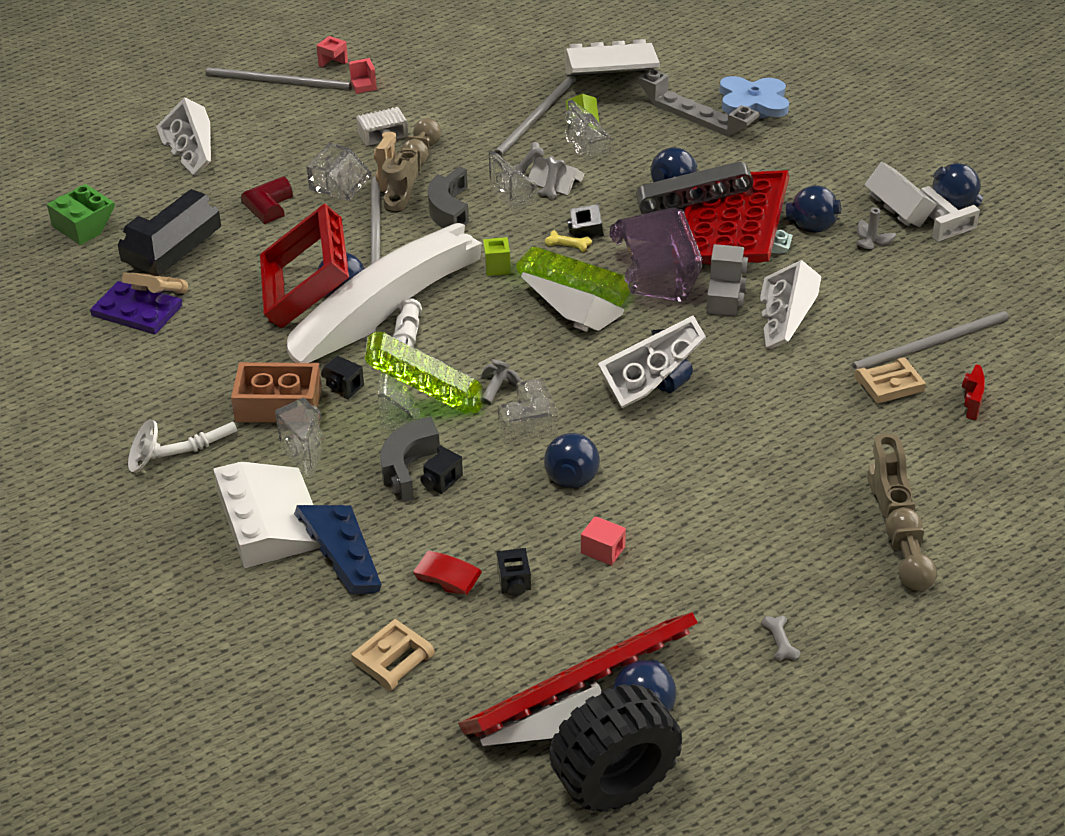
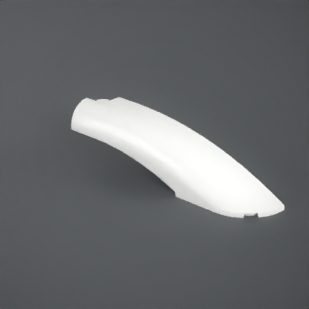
M455 223L387 254L359 272L332 293L291 331L287 338V352L290 358L295 363H310L376 331V327L400 307L403 300L410 299L442 277L479 260L482 243L471 235L464 234V224Z

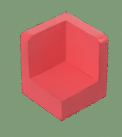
M328 36L316 45L318 66L323 67L331 60L343 64L348 63L346 41Z
M370 58L349 62L350 82L355 93L377 90L375 68Z
M594 517L581 533V554L612 566L625 548L626 528L599 517Z

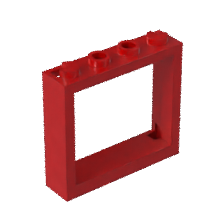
M325 203L260 254L263 313L270 323H275L278 327L284 328L349 278L342 217ZM321 239L324 266L285 295L283 268Z

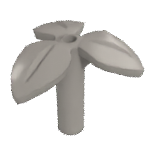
M871 209L869 224L862 219L859 221L857 234L863 240L857 241L858 246L873 249V243L882 247L891 243L896 238V233L878 235L880 209Z
M492 359V364L485 366L481 373V379L492 378L481 399L488 404L492 403L503 380L508 379L512 385L520 391L522 390V381L518 374L508 369L510 365L496 359Z

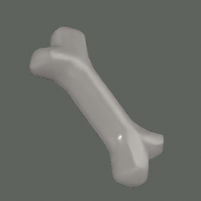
M531 143L529 153L518 165L511 168V172L515 175L516 180H523L526 169L537 157L543 156V148L539 146V143Z
M549 156L546 159L549 167L546 185L538 191V194L541 197L547 196L550 200H554L557 198L555 191L557 173L565 165V162L562 159L556 160L553 156Z
M765 616L761 625L772 632L778 646L774 659L777 661L784 659L798 660L800 651L791 646L783 629V626L787 623V617L779 616L773 618Z

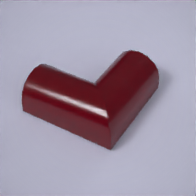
M282 176L244 191L241 194V202L263 224L285 216L284 209L278 203L293 197L292 187L288 179Z

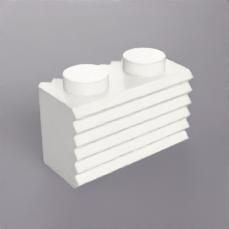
M392 107L391 110L389 108L383 111L379 110V112L375 111L370 114L366 113V115L362 114L356 117L358 134L365 146L380 143L382 141V134L385 132L396 133V139L408 137L407 120L398 107L395 109Z

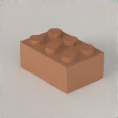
M239 362L231 396L235 422L316 423L322 389L319 363Z

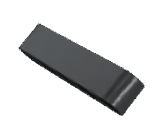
M735 162L642 185L636 191V198L641 212L652 215L746 192L753 186V178L745 163Z

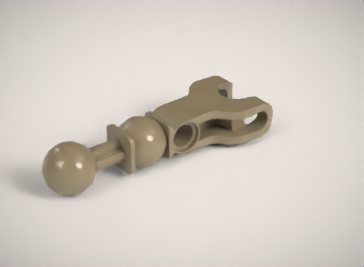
M422 118L414 125V136H408L393 159L387 158L382 165L383 178H387V188L384 195L385 209L402 211L408 204L413 184L418 177V171L421 170V166L429 158V146L437 143L441 137L440 125L434 119ZM394 197L400 198V200L392 202Z
M880 434L875 437L873 446L875 463L869 466L867 479L872 494L877 496L882 514L886 518L885 528L886 533L892 540V549L902 550L904 560L899 566L901 582L911 590L922 591L929 589L937 578V568L933 560L923 555L920 550L924 529L922 528V519L914 511L915 504L911 502L912 491L907 477L905 451L897 435ZM882 445H890L894 452L892 454H885Z

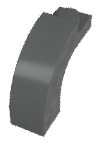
M459 166L446 177L437 174L428 186L429 214L432 220L441 228L455 223L466 225L469 222L468 204L454 198L468 187L467 169Z
M431 416L414 420L399 427L386 439L382 446L380 460L384 486L391 485L394 494L399 493L402 502L414 500L412 479L407 467L418 458L436 454L437 448L440 446L439 433Z

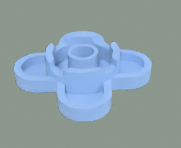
M725 77L721 79L719 87L720 93L724 95L722 110L730 114L742 105L759 112V118L785 116L789 109V101L783 97L786 85L783 81L775 78H762L755 82H750L741 77Z

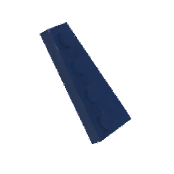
M297 505L294 512L298 520L305 522L307 533L311 538L315 537L320 543L319 550L324 557L332 560L334 571L350 594H373L379 592L382 584L352 506Z

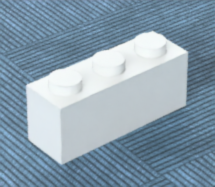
M883 162L878 165L864 184L871 190L870 195L879 202L883 200L885 202L883 206L893 214L897 212L899 214L897 218L907 226L912 223L921 227L937 205L896 169Z

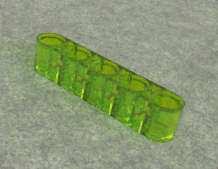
M530 247L516 263V269L520 275L524 272L593 294L618 307L623 305L635 289L633 281L625 275L539 247Z
M373 332L368 336L365 361L371 367L462 413H477L482 408L483 386L476 379L384 332Z

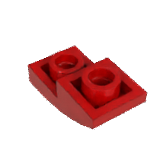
M978 364L975 365L971 374L966 373L962 383V388L966 389L964 395V407L968 408L966 418L975 421L980 412L985 388L984 372L981 365Z
M427 551L413 571V574L420 581L440 583L446 592L468 595L482 574V571L476 566L458 558Z

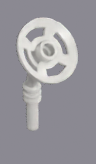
M148 420L141 426L133 441L128 459L129 470L134 473L139 472L148 463L150 458L155 459L156 457L160 458L190 451L196 453L198 448L203 450V446L207 448L209 443L237 432L234 422H230L205 434L200 432V436L196 434L194 438L189 437L188 441L160 446L157 443V423L154 420ZM142 460V464L138 466V461Z

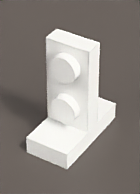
M930 186L921 188V191L937 204L929 215L934 220L932 237L937 242L977 228L980 210L975 205L957 210Z

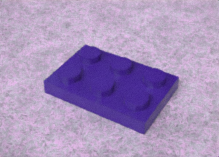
M117 281L90 309L91 316L156 334L183 305L180 298L163 293H152L149 289L147 291L131 289V284Z

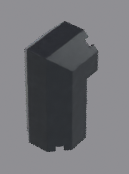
M190 189L152 219L148 220L137 216L125 225L123 233H126L124 240L120 239L118 243L120 260L155 276H160L221 227L219 210L216 206L211 208L207 203L210 199L206 194Z

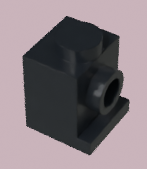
M599 204L570 209L571 219H567L569 233H574L575 238L604 236Z
M338 355L322 369L321 376L326 379V386L333 391L342 392L347 400L364 386L363 367Z
M440 445L437 448V454L423 466L424 474L420 477L422 485L426 489H433L443 494L463 476L462 456Z
M526 548L496 551L497 573L501 593L520 596L525 591L531 590V572ZM520 561V565L505 566V563Z

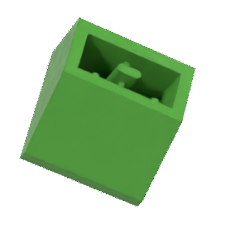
M87 184L79 186L75 190L59 196L56 200L47 204L52 227L79 245L102 233L115 207L113 201Z

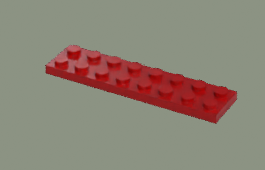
M693 612L667 619L458 723L464 735L474 733L476 737L494 733L503 728L502 721L507 723L511 720L517 721L531 714L530 710L539 706L542 708L557 701V696L567 692L568 694L585 687V682L601 679L611 674L612 669L629 665L637 661L638 656L657 651L664 647V643L690 634L688 628L698 624Z

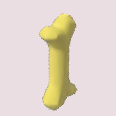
M553 230L550 232V236L545 239V244L547 246L563 245L575 247L583 253L592 244V240L588 236L584 238L561 236Z

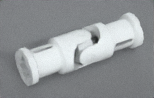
M405 299L399 307L401 314L398 315L396 320L395 333L392 338L393 347L389 351L390 360L395 364H408L412 360L411 349L416 342V334L419 327L418 316L422 312L420 302L415 299Z

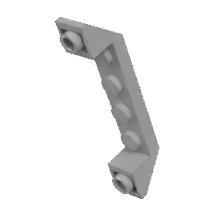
M651 68L638 77V82L654 106L727 137L748 126L760 115L759 112L742 105L730 114H723L692 99H687L675 92L668 91L669 75L661 73L656 69Z

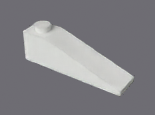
M184 97L156 127L162 143L166 146L170 145L173 148L171 152L175 156L179 155L181 163L195 176L211 162L210 121L205 107Z
M802 260L764 277L760 299L762 303H766V309L762 311V317L768 318V323L764 326L767 349H773L789 342L818 296L821 276Z
M524 272L521 275L562 316L573 321V327L587 332L591 328L600 331L623 315L624 309L593 294Z
M691 316L598 363L601 375L614 399L621 408H624L646 397L706 339V336L695 317Z
M594 680L585 682V687L570 694L567 692L557 696L558 700L555 705L550 706L549 704L542 708L539 706L530 711L531 714L526 718L503 723V728L489 735L483 734L479 736L480 741L485 746L553 738L554 734L559 732L560 724L571 716L570 713L576 707L580 708L586 703L585 700L591 696L596 697L600 695L602 690Z

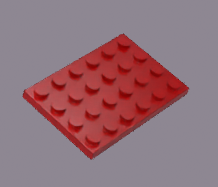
M788 170L750 172L753 178V186L748 191L686 206L671 254L672 265H711L714 244L744 247L743 257L748 258V262H769L789 182Z

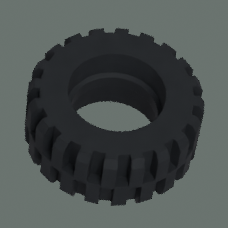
M625 684L617 685L616 689L608 688L601 691V694L596 697L591 696L585 700L586 703L580 708L576 707L570 713L571 716L567 720H563L559 726V732L553 736L552 746L550 747V765L574 802L584 809L608 812L610 808L616 810L623 808V805L628 802L632 804L639 800L638 797L644 793L648 794L652 791L655 784L661 783L665 779L667 771L669 769L672 770L676 764V757L680 756L682 744L680 726L652 690L631 684V686Z

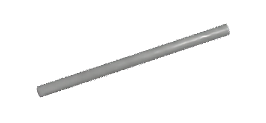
M211 67L206 69L207 76L350 90L351 82Z
M569 75L494 151L495 155L502 156L576 81L575 76Z
M376 176L371 179V264L380 259V187L376 181Z
M1002 311L853 362L852 368L854 370L860 368L868 369L1007 321L1008 314L1006 311Z

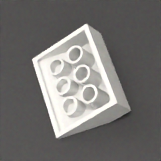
M646 39L633 40V44L625 45V41H613L612 46H604L603 42L591 43V47H582V44H569L570 48L564 50L566 76L642 71L660 67L652 43H646Z
M238 462L213 469L217 491L244 568L320 548L321 545L315 537L311 538L307 533L305 522L298 520L294 514L297 505H313L299 468Z

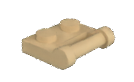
M394 132L383 133L382 141L374 150V160L377 161L378 166L376 181L379 183L380 191L386 192L387 178H383L382 165L387 158L393 159L395 157L394 143L396 142V133Z
M123 272L122 283L132 284L131 289L144 291L149 289L152 293L173 291L176 294H184L188 290V283L183 279Z
M904 357L896 359L894 363L867 370L865 368L855 370V379L860 385L864 386L877 404L925 391L926 383Z
M394 619L355 650L351 657L355 665L379 681L380 685L390 692L398 685V681L422 660L430 659L435 654V650L427 640ZM411 647L415 650L391 671L385 669Z

